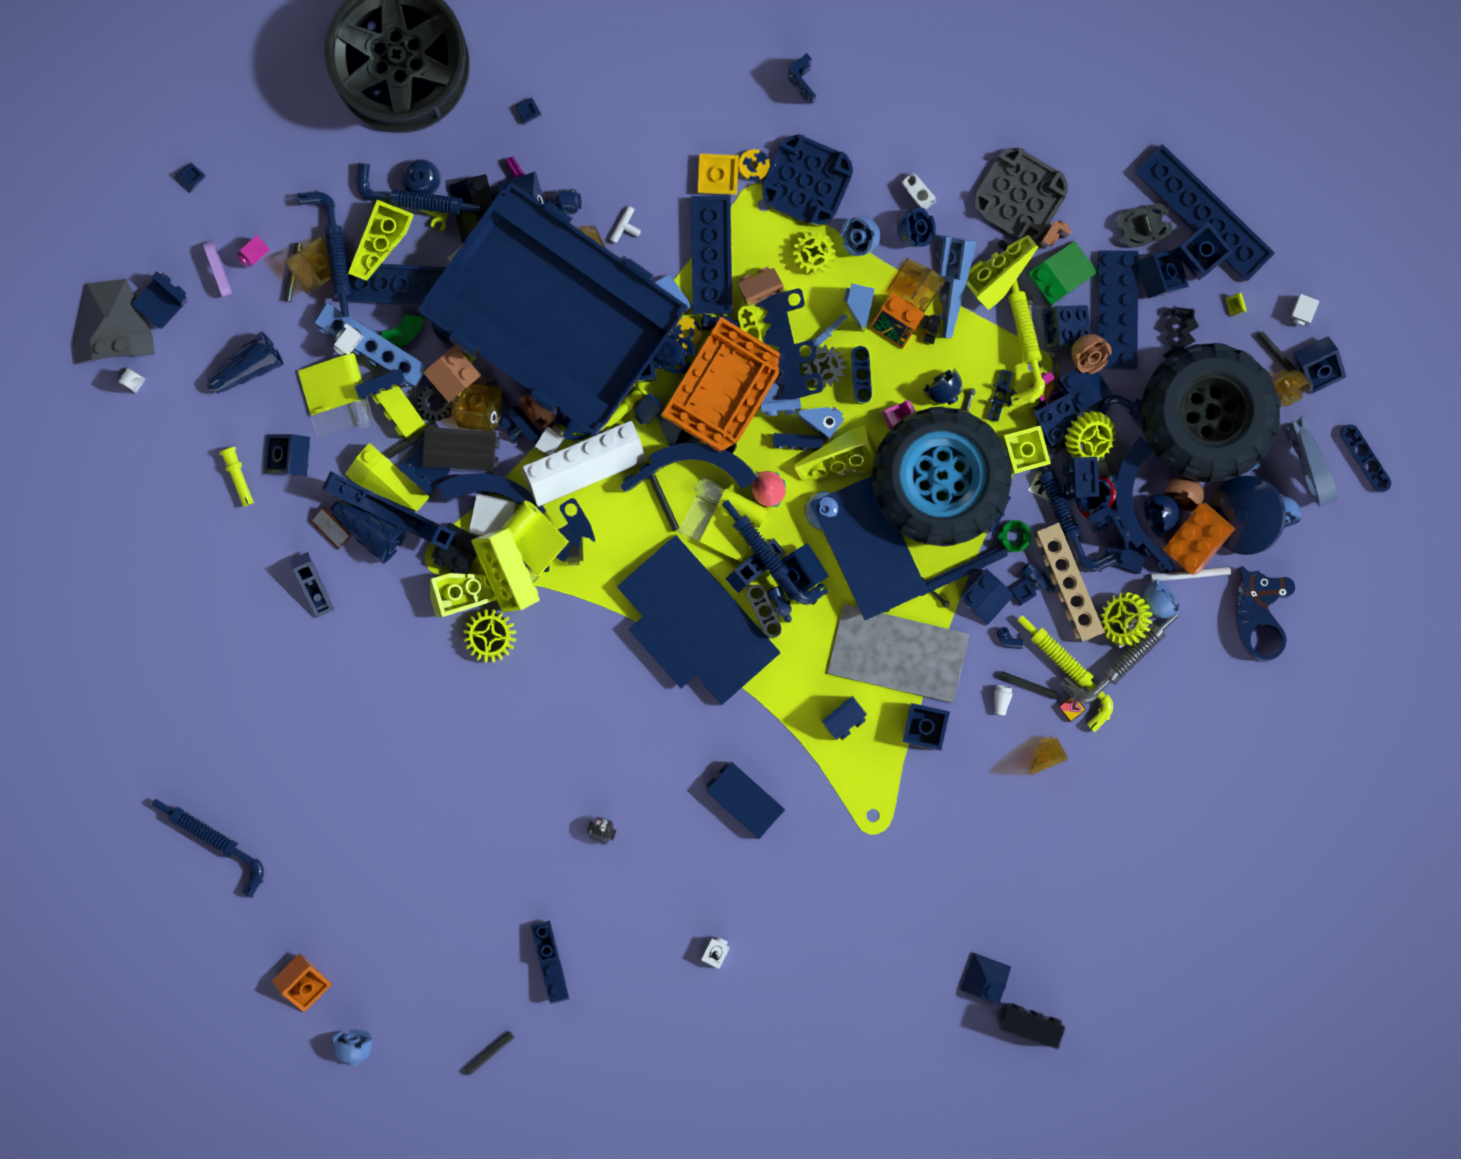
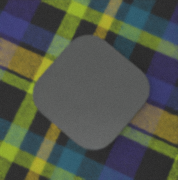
M1019 147L1009 148L998 156L977 190L974 198L975 209L983 219L1019 240L1029 235L1034 241L1045 232L1068 192V183L1065 175L1060 170L1057 171L1027 153L1025 149Z

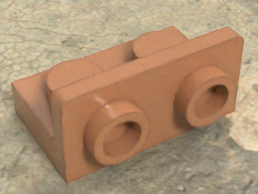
M1061 220L1059 222L1054 221L1038 245L1044 249L1048 246L1052 247L1059 236L1066 238L1072 232L1068 229L1070 226Z

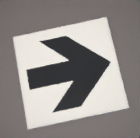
M1038 471L1028 491L1048 501V495L1045 494L1047 491H1044L1045 488L1042 487L1044 484H1041L1038 477L1042 475V472Z

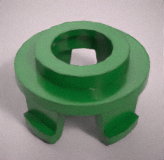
M1010 520L1000 528L999 542L1007 551L1021 552L1030 544L1031 531L1026 523L1019 520ZM1013 529L1019 530L1022 534L1021 541L1016 544L1009 542L1007 538L1008 532Z

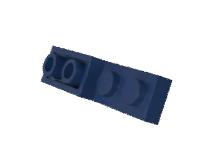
M546 921L531 925L550 1004L570 1000L551 922Z

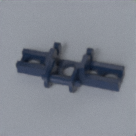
M1002 369L998 384L993 383V386L997 388L993 400H988V402L992 403L988 419L998 422L1003 404H1006L1007 407L1013 406L1011 396L1017 394V392H1015V389L1008 390L1013 372ZM1004 373L1009 375L1006 381L1002 379ZM998 392H1002L1004 394V397L1002 399H998L996 397V394ZM1007 392L1010 393L1008 402L1004 401ZM994 405H1000L999 409L994 408ZM993 411L998 412L997 418L991 417Z

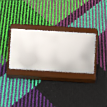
M324 507L310 521L337 549L352 536Z

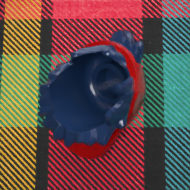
M1109 475L1107 479L1099 478V497L1076 498L1075 503L1084 517L1088 518V516L1107 506H1112L1116 499V489L1119 484L1115 476Z

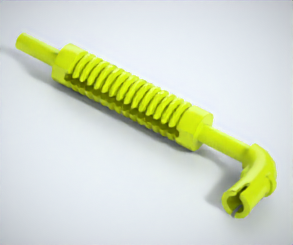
M1016 279L1011 286L1012 294L1008 296L1011 304L1012 314L1014 315V322H1016V329H1018L1017 332L1019 342L1021 343L1020 346L1022 347L1021 350H1023L1022 353L1024 354V362L1031 365L1035 382L1028 391L1011 396V400H1014L1012 404L1015 408L1030 402L1034 403L1035 400L1040 398L1045 389V380H1042L1038 362L1042 360V356L1039 351L1038 341L1036 340L1037 337L1031 313L1029 312L1030 309L1026 294L1019 290Z
M1023 615L1017 620L1033 635L1031 640L1038 645V648L1041 647V650H1044L1043 652L1049 655L1052 661L1055 660L1054 663H1057L1060 669L1063 668L1062 671H1065L1066 674L1068 673V676H1071V679L1074 682L1076 681L1081 688L1086 686L1091 691L1096 686L1091 681L1094 676L1089 671H1086V668L1083 669L1084 666H1080L1081 664L1077 660L1075 661V658H1072L1073 656L1067 653L1064 647L1061 648L1062 645H1059V642L1056 643L1053 637L1050 638L1051 635H1048V632L1043 627L1038 630ZM1103 691L1097 696L1101 700L1099 712L1086 723L1091 727L1097 722L1091 728L1095 733L1106 720L1110 719V715L1113 712V701L1109 694L1106 695Z

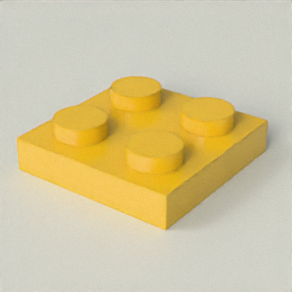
M699 154L698 194L737 195L739 155Z

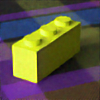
M395 385L392 387L393 389L388 391L382 390L378 395L372 394L371 396L377 405L381 403L384 406L385 410L383 413L389 421L393 419L397 424L394 428L400 437L404 435L408 438L426 426L399 386Z

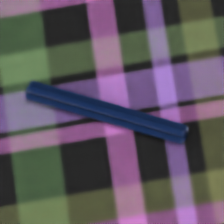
M1001 546L924 582L928 592L921 596L1007 557L1008 553L1005 547Z

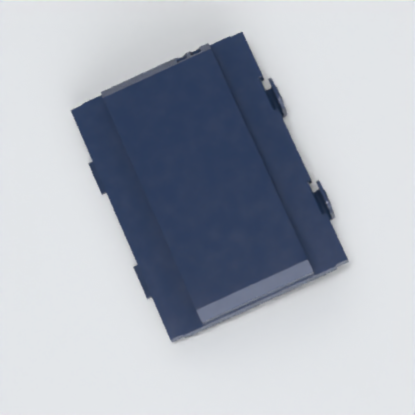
M509 181L467 237L463 246L452 258L417 311L451 334L449 340L466 354L475 358L476 355L473 352L475 349L479 350L480 356L532 392L530 398L541 407L556 415L555 408L558 406L561 408V413L596 437L683 317L682 315L688 306L653 282L651 279L654 275L630 258L627 262L623 261L570 223L573 218L549 201L546 205H543Z

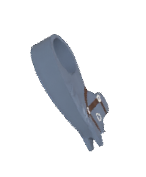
M1302 416L1297 421L1292 420L1290 427L1285 429V434L1300 459L1307 487L1315 503L1321 507L1337 500L1339 496L1334 479L1308 428L1305 417Z

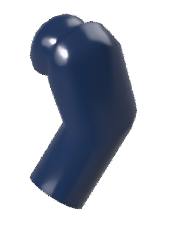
M1007 627L999 629L997 636L1004 647L1023 648V640L1014 639Z

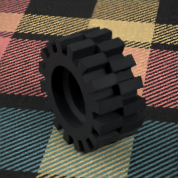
M433 384L426 386L425 389L420 391L417 397V406L425 418L432 421H440L451 413L453 400L448 403ZM433 395H438L443 400L442 407L438 410H432L428 407V399Z

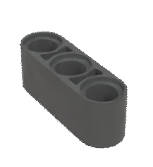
M758 584L751 585L747 590V597L767 637L777 638L782 628L767 594L762 586ZM753 588L761 590L762 595L759 599L751 597L750 591ZM767 606L770 609V614L767 617L760 616L758 612L760 607ZM768 625H777L778 633L775 635L769 634L767 632Z

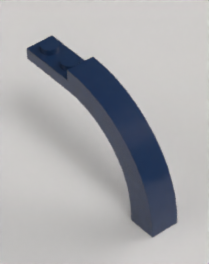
M1139 437L1125 454L1117 472L1116 481L1119 484L1114 501L1115 510L1120 516L1121 527L1125 526L1130 534L1131 545L1136 549L1142 544L1143 552L1148 557L1153 556L1157 560L1155 563L1162 572L1165 570L1170 572L1176 566L1146 535L1134 511V482L1140 467L1152 453L1147 442L1142 437Z
M682 443L665 447L648 456L652 464L648 462L641 466L639 473L636 475L630 474L623 479L624 483L620 486L624 492H629L664 467L685 460L706 461L722 468L737 482L741 489L746 488L760 477L744 460L728 450L719 452L703 443Z
M330 471L322 487L323 490L445 550L448 549L456 533Z
M485 473L465 474L445 480L437 485L448 503L467 494L489 492L510 498L520 506L524 501H529L537 507L532 494L526 488L498 475ZM543 506L537 507L542 514L547 512Z

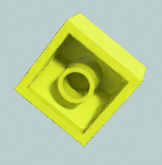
M1041 426L999 437L1007 449L1012 474L1051 464Z

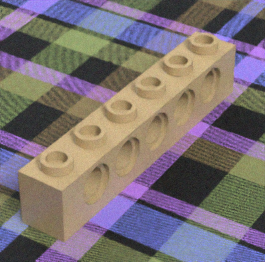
M1057 523L1037 531V536L1034 537L1038 548L1042 547L1045 554L1042 555L1045 566H1049L1052 571L1049 574L1053 585L1057 584L1059 588L1057 595L1060 602H1064L1067 610H1065L1068 621H1072L1075 628L1072 631L1076 640L1080 639L1083 642L1105 633L1060 524ZM1054 541L1058 544L1057 552L1049 551V542ZM1057 560L1065 562L1066 568L1060 571L1056 568L1055 563ZM1065 578L1072 579L1073 587L1071 589L1063 586ZM1073 596L1080 598L1081 604L1079 607L1071 605L1070 601ZM1081 614L1086 615L1089 619L1088 624L1085 626L1078 622V617Z

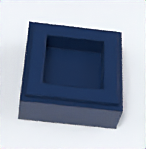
M532 97L515 106L524 125L542 115Z
M1027 578L1010 588L1020 606L1037 596Z

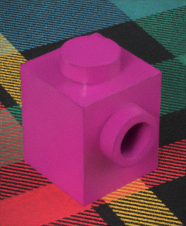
M256 235L236 254L239 256L238 260L244 266L247 265L250 268L270 249Z

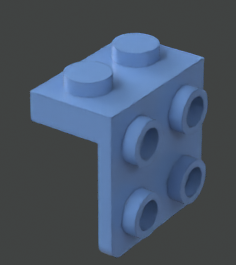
M775 380L761 403V414L766 413V416H777L778 412H785V415L797 414V411H801L800 398L776 399L782 393L785 386Z

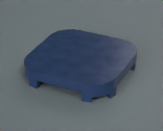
M805 135L789 136L785 140L783 139L779 145L762 188L763 199L773 210L812 226H824L833 220L852 177V162L844 152H839L806 138Z

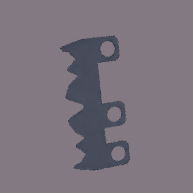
M799 288L771 295L756 304L757 307H764V309L768 310L763 322L772 324L766 331L764 343L779 347L777 351L780 353L778 368L782 375L776 379V382L782 384L785 388L776 397L778 400L798 399L820 393L823 390V383L819 373L801 377L799 369L800 363L816 358L813 341L808 340L794 344L787 312L804 307L803 292ZM793 293L800 296V303L796 306H792L788 302L789 296ZM804 345H808L812 349L811 355L807 358H803L799 352L800 348ZM810 378L818 380L819 386L816 390H809L807 388V381Z
M570 498L560 505V511L568 524L558 529V531L569 541L556 556V558L563 562L570 553L571 543L579 548L581 537L589 538L592 542H595L591 524L575 498ZM571 503L576 506L577 513L574 516L566 514L565 507L567 504ZM524 562L525 567L530 572L531 568ZM548 565V567H547L543 572H548V571H549V569H550L549 565Z

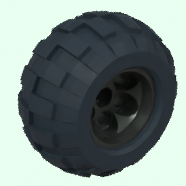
M1222 343L1195 344L1169 356L1151 375L1141 400V426L1153 454L1172 472L1198 482L1227 481L1251 470L1270 451L1280 427V398L1268 371L1247 352ZM1217 389L1220 393L1219 398H1212L1210 390ZM1193 394L1200 396V404L1192 403L1191 396ZM1226 402L1234 405L1233 412L1225 410L1224 405ZM1205 409L1213 410L1212 415L1214 417L1212 419L1205 416L1207 414ZM1192 413L1195 415L1196 422L1194 424L1187 421V414ZM1223 421L1227 422L1230 426L1227 432L1220 429V423ZM1202 427L1210 429L1211 434L1209 437H1204L1201 434Z

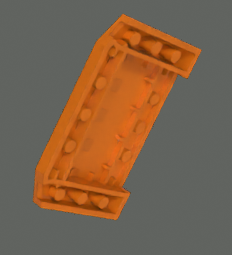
M720 317L661 416L719 452L725 450L740 440L779 375L778 360L780 353L723 317Z

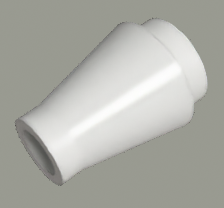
M996 686V690H994L995 714L1006 715L1013 696L1012 687Z

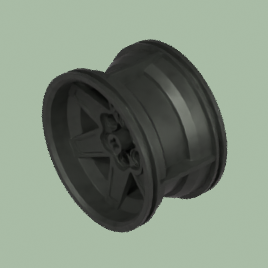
M346 0L335 13L327 30L325 61L329 76L349 110L357 118L374 128L393 133H409L426 129L446 117L458 104L465 91L470 71L468 47L457 17L444 0ZM402 9L419 12L429 19L413 29L407 30ZM382 12V32L380 34L360 27L367 19ZM400 34V41L392 42V35ZM442 34H444L448 45L447 66L425 54V51ZM411 42H418L419 48L417 50H410L409 45ZM350 45L369 57V60L351 75L349 74L347 59ZM378 45L385 47V51L382 54L375 53V48ZM400 54L401 58L397 59L394 56ZM414 61L421 63V67L418 70L411 68V64ZM386 65L387 70L385 73L380 74L377 72V67ZM404 73V80L396 81V74ZM413 78L439 84L427 97L411 104ZM387 81L392 106L377 103L366 97L362 91Z

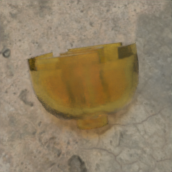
M1297 370L1281 371L1277 374V379L1273 383L1276 392L1279 394L1280 405L1283 404L1284 407L1298 402L1304 398L1302 394L1306 390L1309 393L1313 388L1308 377Z

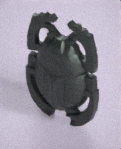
M1164 204L1148 205L1145 207V212L1144 208H1133L1121 214L1117 221V228L1124 229L1121 241L1129 247H1142L1153 242L1151 237H1154L1155 241H1160L1171 235L1173 231L1172 222L1168 223L1169 227L1162 222L1164 212L1167 216L1170 214ZM1158 209L1161 214L1154 213L1151 210ZM1134 212V214H1132V215L1127 219V221L1124 222L1125 218H1126L1130 213ZM1165 227V233L1162 235H1158L1160 230H1162V228ZM1131 238L1135 241H1142V243H1135L1130 241L1129 239Z

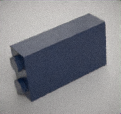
M726 762L719 770L721 775L717 779L713 777L706 785L708 790L706 792L760 839L785 809L733 762L730 765Z

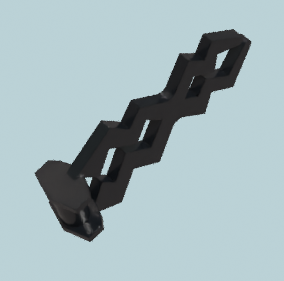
M1177 306L1172 308V316L1164 326L1170 332L1165 338L1172 346L1171 350L1163 354L1166 359L1195 342V339L1189 333L1200 327L1194 318V308L1189 309ZM1176 316H1188L1189 319L1184 321L1187 327L1179 330L1185 340L1178 344L1174 338L1180 334L1173 327V325L1180 322Z

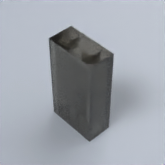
M425 427L422 468L493 473L494 468L498 469V457H495V449H499L500 437H496V432Z

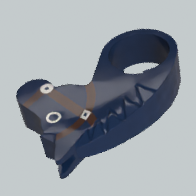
M1241 566L1240 574L1242 580L1237 591L1235 610L1239 638L1251 657L1262 662L1272 661L1284 651L1287 640L1283 628L1270 613L1268 606L1275 603L1278 598L1290 597L1295 591V583L1288 577L1269 578L1260 573L1259 570L1249 572L1245 567ZM1257 626L1273 628L1279 634L1281 644L1278 652L1270 656L1258 654L1253 649L1251 635L1258 628Z

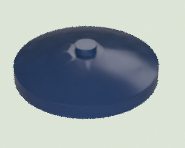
M1247 475L1228 480L1216 491L1211 501L1210 507L1236 528L1222 545L1231 552L1241 555L1264 552L1277 542L1283 532L1286 520L1283 499L1278 490L1263 478Z

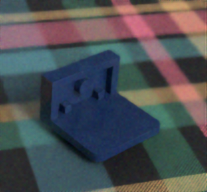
M156 271L152 275V282L133 301V307L157 328L163 329L187 303V297L185 296L187 293L180 286H173L170 283L172 280L165 273L160 274Z

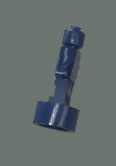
M722 314L719 317L702 315L701 327L702 330L710 331L714 328L720 317H723L737 327L740 326L738 320L732 321L731 317L723 316Z
M1031 561L1021 570L1020 573L1025 578H1029L1035 583L1033 587H1037L1041 591L1046 589L1049 593L1055 591V587L1050 584V579L1046 576V573L1043 572L1041 574Z
M781 585L766 591L769 598L775 603L774 611L780 617H783L786 623H790L792 617L789 613H791L792 608L790 600H785Z

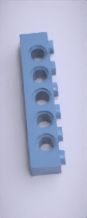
M326 304L315 322L319 325L318 330L326 335L330 332L337 336L341 330L336 331L334 329V322L341 320L343 326L346 323L364 336L354 348V353L359 356L362 353L369 357L367 361L375 366L379 364L384 366L386 373L400 369L401 363L407 362L409 370L403 373L406 380L404 384L410 388L412 385L418 386L425 375L423 372L429 368L428 365L382 338L381 335L351 316L342 317L341 310L332 304ZM370 341H374L376 344V349L373 352H369L366 347ZM390 351L393 358L390 362L386 363L383 360V355L385 352Z

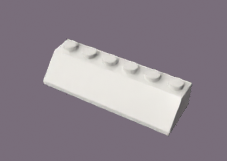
M629 421L596 437L594 436L528 464L522 468V474L537 507L645 462L646 459L632 421Z

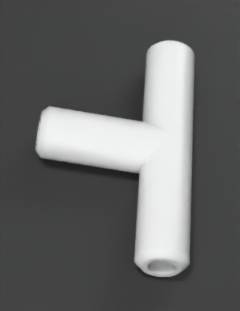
M630 206L626 208L610 238L611 242L616 244L623 231L636 237L640 235L641 230L628 224L634 208Z

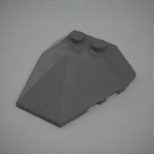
M126 279L86 284L74 341L76 364L132 355L135 357L155 355L153 335L144 316L133 307L135 297Z

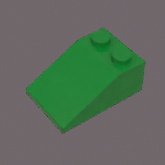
M1074 241L1030 271L1027 277L1051 307L1098 272Z

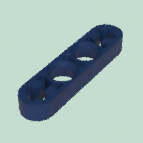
M1353 424L1344 426L1341 429L1340 436L1374 490L1383 493L1390 489L1391 480L1359 429ZM1348 428L1349 430H1354V439L1356 440L1359 437L1361 441H1358L1351 446L1350 443L1353 442V440L1351 437L1345 436V434L1347 433L1346 429ZM1357 445L1365 447L1366 452L1363 456L1356 454L1355 448ZM1372 461L1376 464L1374 472L1367 471V462ZM1381 471L1382 474L1378 476L1381 480H1386L1387 483L1384 484L1386 488L1378 487L1379 480L1377 477L1372 479L1371 476Z

